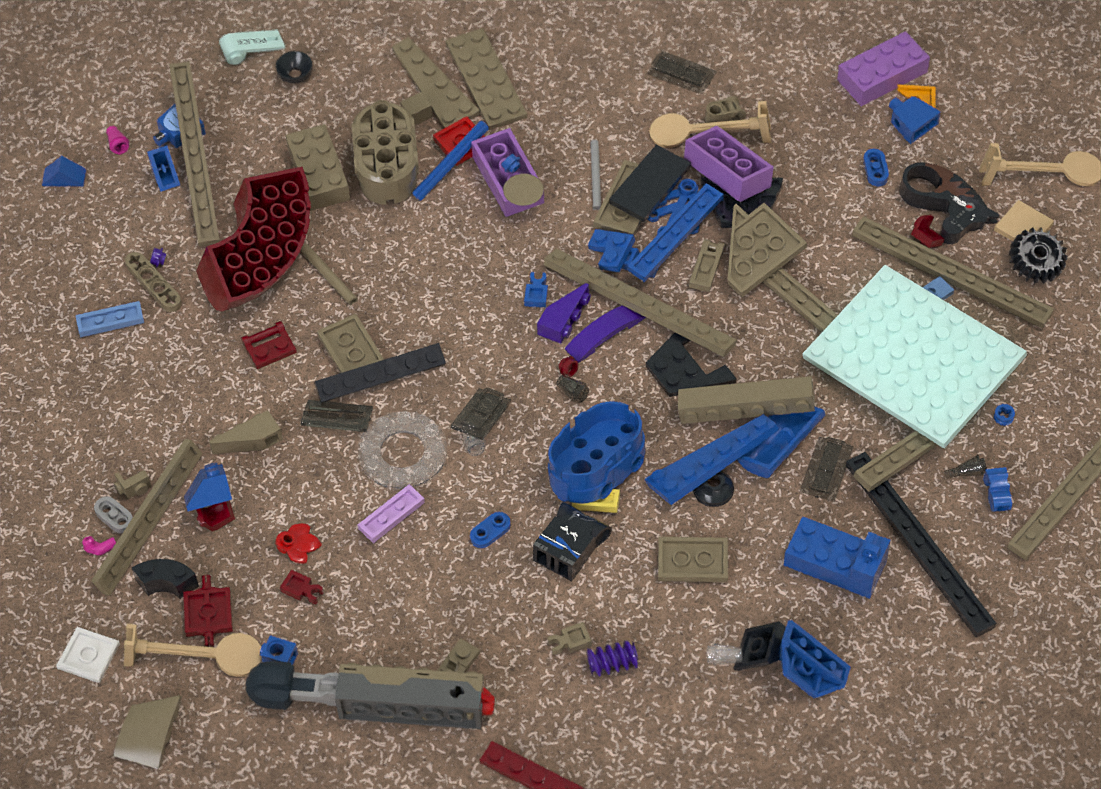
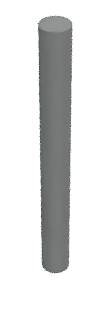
M592 140L590 144L593 210H599L601 207L599 142Z

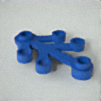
M692 179L682 180L678 185V189L670 191L664 198V201L659 204V206L664 207L654 210L652 214L657 216H649L648 220L656 222L661 216L672 213L667 222L668 224L683 209L687 201H690L698 193L696 182ZM679 197L677 202L666 205L668 200ZM699 225L696 227V229H694L691 232V234H697L699 232ZM662 226L658 229L657 235L664 229L665 226Z

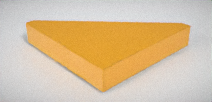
M897 85V91L907 99L915 96L936 108L935 86Z

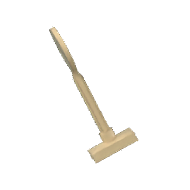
M759 101L757 117H751L747 120L689 124V121L684 116L669 113L655 119L649 130L653 142L663 148L679 146L686 141L691 133H701L714 126H718L724 131L749 128L750 130L760 129L762 142L771 143L769 131L771 130V123L766 101Z
M990 143L979 168V173L986 172L981 182L982 186L991 185L996 172H1005V170L1063 172L1070 181L1081 186H1094L1101 180V162L1092 154L1082 151L1068 154L1063 163L1006 161L1001 158L999 143Z
M127 624L126 641L124 642V666H134L136 654H146V652L215 658L220 669L226 674L242 677L249 675L250 670L261 663V646L252 636L243 633H235L224 637L215 648L147 642V640L137 639L136 624Z

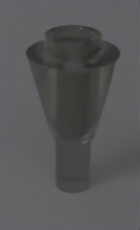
M977 454L958 465V467L944 470L946 479L957 476H984L983 471L987 467L984 458H979Z

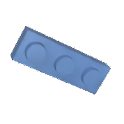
M140 301L75 315L80 337L144 323Z

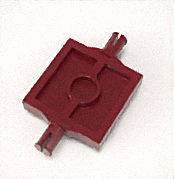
M206 574L207 583L205 575L201 576L202 588L183 592L186 637L204 636V647H209V640L210 647H214V635L233 632L230 587H211V575Z

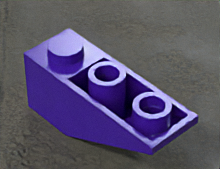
M583 284L546 307L537 322V335L560 344L564 338H568L572 331L573 322H578L580 319L581 308L583 305L587 306L590 301L589 284Z

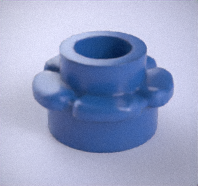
M511 154L503 161L501 166L505 169L506 173H514L521 166L519 163L521 158Z

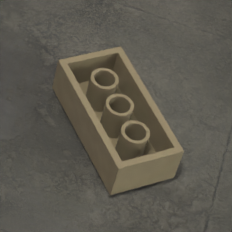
M326 124L286 134L287 147L294 168L303 166L308 181L309 201H311L310 211L349 201V186Z

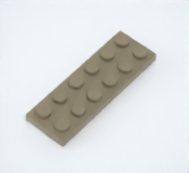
M483 28L445 40L446 46L489 130L527 118V112Z

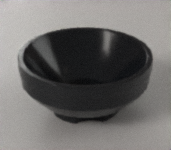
M290 51L277 59L275 67L277 75L281 80L287 83H300L311 75L313 64L310 56L306 53ZM293 70L301 71L298 77L289 75Z
M723 471L711 477L720 480L721 483L718 486L712 487L705 481L693 490L695 498L703 505L719 507L729 502L732 498L734 484L731 477Z

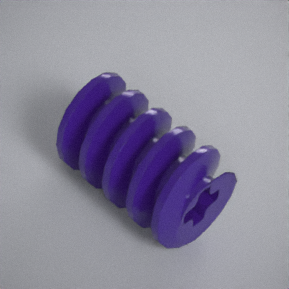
M628 640L623 641V648L618 642L614 643V649L607 644L605 645L604 652L598 646L596 647L595 654L591 649H587V660L592 675L595 671L598 677H601L602 669H605L606 673L610 675L611 667H614L616 672L619 673L620 665H623L626 671H628L630 663L634 665L635 669L638 668V656L633 641L632 646Z

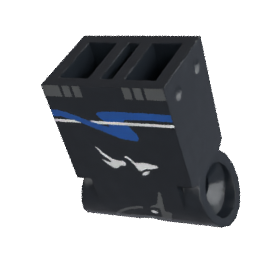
M562 502L557 516L552 519L533 544V561L572 582L595 548L609 538L612 527Z

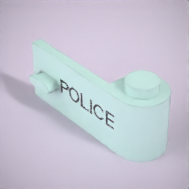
M278 30L229 33L224 35L219 41L225 59L231 65L240 64L245 59L247 52L274 51L285 48Z

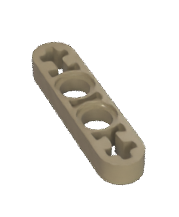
M129 253L125 258V263L131 274L167 312L178 311L182 306V301L175 289L141 253ZM132 261H139L140 268L135 263H132ZM145 273L153 274L149 279L142 278V275ZM157 286L165 287L162 292L154 291ZM167 295L171 301H175L174 304L168 303V300L166 298Z

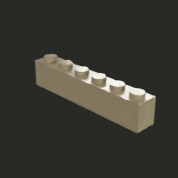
M812 376L678 389V412L681 424L759 417L763 414L770 416L815 411Z

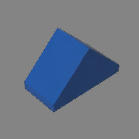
M168 146L147 151L150 167L160 192L179 186V179Z
M60 156L45 168L42 186H84L86 168Z

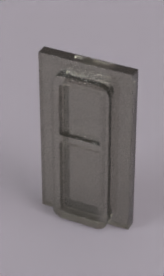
M661 51L652 62L647 75L703 95L708 85L711 84L710 82L715 76L716 71Z
M479 388L451 424V429L484 440L507 409L511 400L505 398L503 393L496 390Z
M308 400L303 411L301 426L367 432L373 406L336 402L320 403V401Z
M819 437L800 492L835 502L847 468L846 461L850 459L853 446L832 437Z

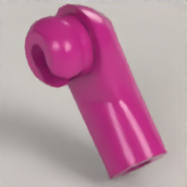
M87 536L83 539L82 544L84 545L83 549L87 553L100 556L111 551L116 541L112 537L100 543L96 542L92 536Z

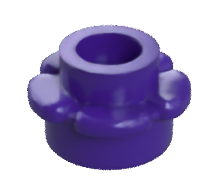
M162 247L160 249L154 248L151 255L150 263L155 265L156 268L159 265H163L166 253L163 252Z

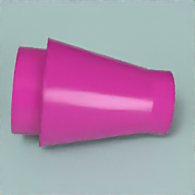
M116 126L108 127L106 134L110 150L116 154L125 153L129 148L128 138Z

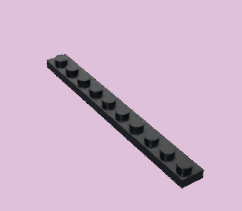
M863 452L847 460L846 467L854 476L855 471L869 463L871 458L866 452ZM888 480L870 492L861 485L973 635L977 638L996 627L995 620Z

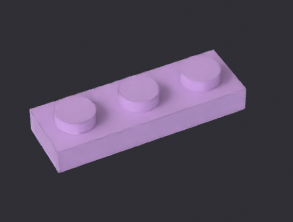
M409 484L360 522L358 529L372 543H375L425 503L424 497Z

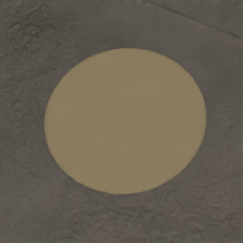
M518 174L509 178L503 188L506 199L520 206H527L537 202L542 197L544 191L542 182L530 174Z

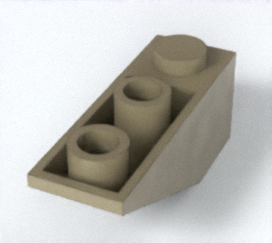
M267 410L256 414L252 419L242 424H237L233 429L223 434L216 435L209 441L213 454L260 451L282 441L283 437L281 428Z

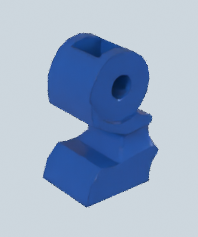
M1006 467L986 469L983 481L985 486H989L988 500L992 512L1012 509V498L1009 491L1010 484L1007 480L1008 472Z

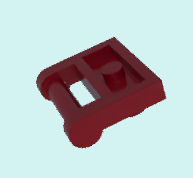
M282 321L274 323V326L251 336L245 335L241 337V341L257 370L297 353ZM277 333H279L280 335L279 337L267 341L263 344H260L256 347L252 346V344L259 342L263 339H266L270 336H273Z

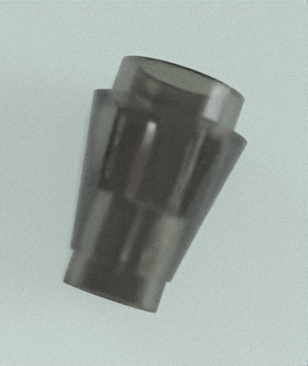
M561 375L556 382V385L573 402L581 403L589 395V388L586 383Z

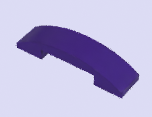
M623 305L617 307L584 328L565 347V350L580 363L595 353L596 347L624 328H632L646 317Z

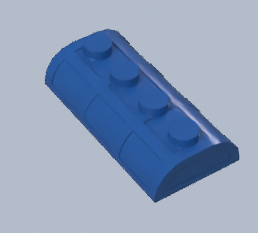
M815 407V411L768 416L777 424L779 430L738 458L739 464L752 474L763 478L771 477L795 448L825 417L824 409Z

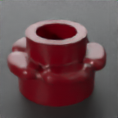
M572 356L563 358L559 363V370L562 376L572 377L579 367L578 362Z

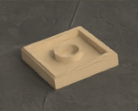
M1018 200L996 224L994 231L1014 241L1016 235L1021 234L1025 229L1029 231L1032 227L1036 231L1042 227L1043 232L1046 233L1053 226L1054 220Z

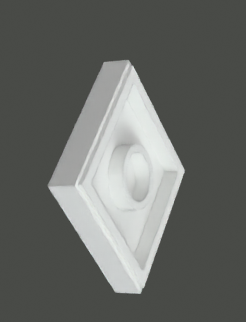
M77 627L56 667L59 670L100 683L120 642Z

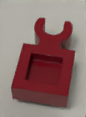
M292 569L279 587L280 592L299 601L305 596L312 604L318 603L317 597L312 596V594L319 593L323 595L324 593L322 586L318 584L311 585V578Z

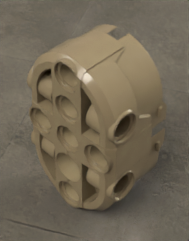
M378 100L374 104L362 109L356 115L353 123H351L355 174L360 181V188L363 194L369 200L387 205L386 200L394 199V204H397L409 198L417 186L419 166L414 118L404 107L386 100ZM386 160H390V161H391V162H389V163H381L382 161H386Z

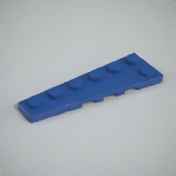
M763 414L667 467L655 470L650 476L645 478V482L654 492L672 505L779 430L777 424Z

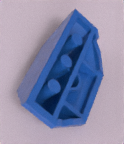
M788 620L779 653L783 675L812 698H818L844 688L851 666L794 621Z

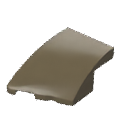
M177 695L132 705L122 725L113 756L153 768H160L165 746L170 741L174 719L178 717L182 696Z

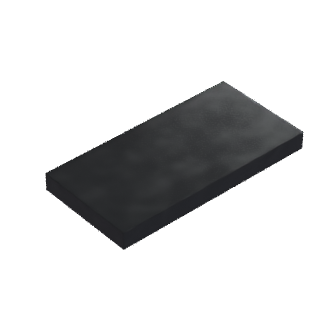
M656 144L610 197L609 204L645 222L691 168V162Z

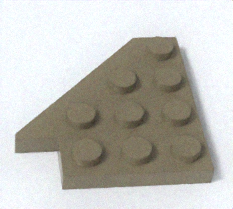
M765 203L749 215L735 204L732 220L728 284L741 297L745 296L806 249L807 242Z

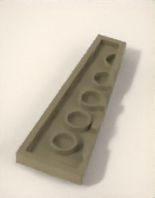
M409 37L392 46L393 52L408 72L411 80L414 81L419 92H422L432 105V111L443 129L466 116L471 120L480 115V110Z

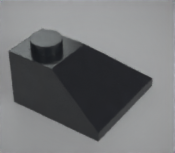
M778 621L745 629L733 669L741 671L780 661L779 653L786 626Z

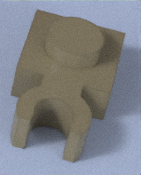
M584 622L561 629L562 636L552 635L547 638L548 645L558 644L557 647L552 648L553 655H559L565 648H568L569 652L572 653L592 646V640Z

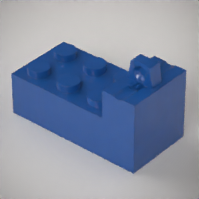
M802 516L785 552L784 566L870 599L887 563L891 540L868 532L864 540Z

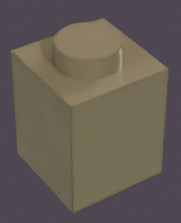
M422 92L400 102V106L409 111L412 118H414L415 126L433 118L432 105Z

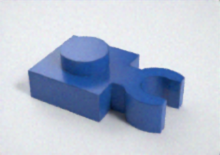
M531 272V284H526L524 306L546 308L548 285H545L546 273L542 274L541 279H535L534 272Z

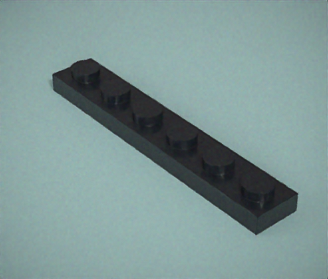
M436 343L314 381L320 403H324L445 365L446 361L440 344Z

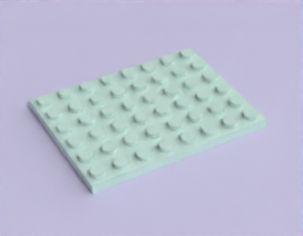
M886 265L878 271L803 352L805 360L942 448H945L1027 356V351Z

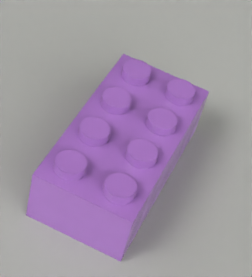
M905 31L840 64L837 80L859 105L863 106L896 89L897 85H904L927 73L930 57Z
M714 126L686 139L684 159L691 162L692 167L739 202L771 187L774 167L720 127Z
M510 128L471 142L472 157L505 217L544 203V191L542 197L537 202L527 206L515 205L509 202L504 195L503 188L509 178L518 174H530L537 177ZM511 154L520 157L519 163L521 166L514 173H506L505 169L501 166L503 161Z

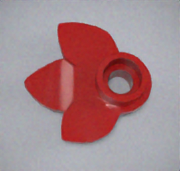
M304 523L292 525L288 531L279 533L275 540L280 552L287 554L290 560L301 564L307 563V553L316 551L322 544L316 536L309 534L310 525Z

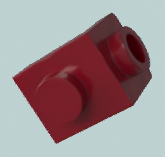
M931 214L917 218L911 233L920 241V244L928 248L942 246L945 240L930 228L934 216Z
M230 501L214 504L207 509L205 507L196 509L198 523L210 531H216L235 520Z

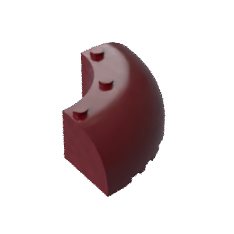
M303 166L244 178L233 203L237 217L236 231L224 240L206 246L196 270L207 299L217 311L223 312L239 307L267 292L287 273L299 255L308 232L311 208L308 193L309 186Z

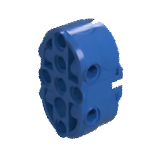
M615 401L603 402L578 414L575 417V426L570 429V422L562 428L559 435L551 442L548 450L549 482L552 491L559 500L572 503H590L599 499H605L610 495L613 488L622 484L632 472H636L642 466L646 448L642 420L636 410L635 414L629 411V405Z

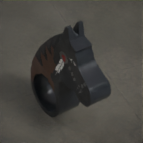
M917 162L909 165L903 172L899 193L904 202L915 208L946 213V218L939 233L945 239L943 243L948 245L955 244L966 233L976 230L982 231L986 224L998 222L996 219L1000 215L987 208L980 195L966 181L952 171L936 164ZM916 178L924 179L932 183L936 190L920 192L912 188L908 181Z

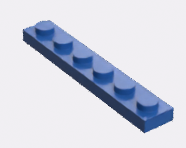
M706 183L628 265V272L645 282L723 200V194Z

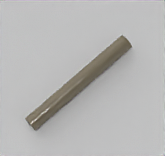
M304 244L300 252L350 306L357 302L358 298L308 244Z

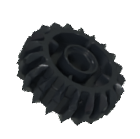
M1034 227L1030 228L1029 231L1023 230L1021 234L1016 235L1010 245L1009 256L1011 258L1009 263L1014 264L1013 271L1019 270V277L1025 275L1026 282L1030 278L1033 279L1034 284L1038 283L1039 279L1043 284L1047 280L1053 281L1055 277L1060 276L1062 270L1066 267L1065 262L1068 256L1065 255L1067 248L1062 247L1063 240L1057 241V234L1054 236L1050 235V229L1046 233L1043 232L1042 227L1038 228L1037 231ZM1034 253L1039 254L1042 258L1037 257Z

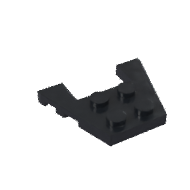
M701 177L702 188L707 183L720 192L718 185L707 177ZM772 178L771 187L764 190V193L755 194L741 202L728 193H722L723 200L713 209L720 227L732 228L735 204L748 215L763 203L772 209L783 186V178Z
M676 332L646 361L645 365L669 397L677 396L678 389L734 384L737 380L726 364L709 374H705L683 346L691 340Z

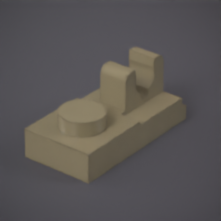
M460 638L437 671L448 669L454 672L466 673L480 654V649Z

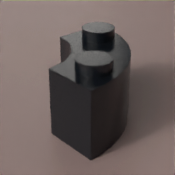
M153 559L139 563L131 568L136 582L148 596L156 592H168L181 599L183 598V592L193 591L199 587L194 571L178 561Z

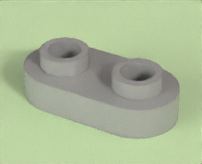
M102 497L94 505L97 517L116 533L122 534L133 518L127 509L111 497ZM107 508L111 509L107 513L103 512ZM122 521L126 522L123 525H119V523Z

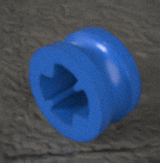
M1001 404L995 409L994 420L999 425H1009L1014 420L1015 410L1008 404ZM1001 412H1004V414H1009L1008 418H1005L1004 415L1000 416Z

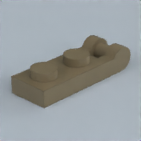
M704 239L689 281V288L710 292L725 250V243L719 242L716 244L712 243L709 239Z

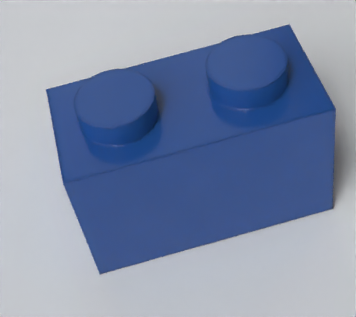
M210 463L204 466L205 469H201L184 496L187 511L232 500L222 464Z

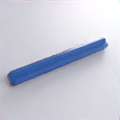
M479 121L412 192L413 196L421 201L472 148L471 142L480 139L488 131V125L483 121Z

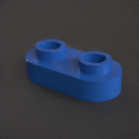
M879 149L867 150L863 159L867 180L873 186H883L888 182L889 177L885 155Z
M503 512L491 514L471 530V543L477 548H486L509 531L511 526L509 516ZM480 533L485 534L484 536H478Z

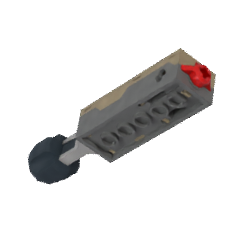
M268 661L252 668L246 679V692L249 698L260 707L286 710L293 701L320 702L329 706H337L339 719L481 729L483 716H491L494 714L495 697L484 687L483 674L474 671L461 673L448 669L433 671L428 668L407 669L403 666L391 668L378 664L363 666L357 663L340 664L339 673L322 675L295 673L294 666L290 662Z

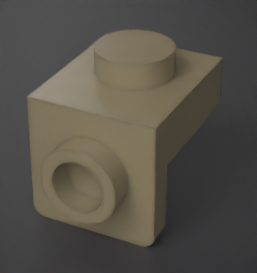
M145 470L126 480L122 478L119 472L114 474L117 481L114 483L117 492L119 495L124 493L128 500L136 495L145 494L152 487Z

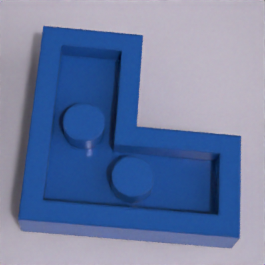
M595 229L588 247L590 250L603 252L598 263L600 270L620 272L635 242V237L633 234Z

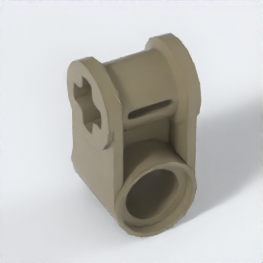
M730 96L726 99L710 102L707 105L705 123L744 120L746 112L744 109H741L739 99L736 96Z

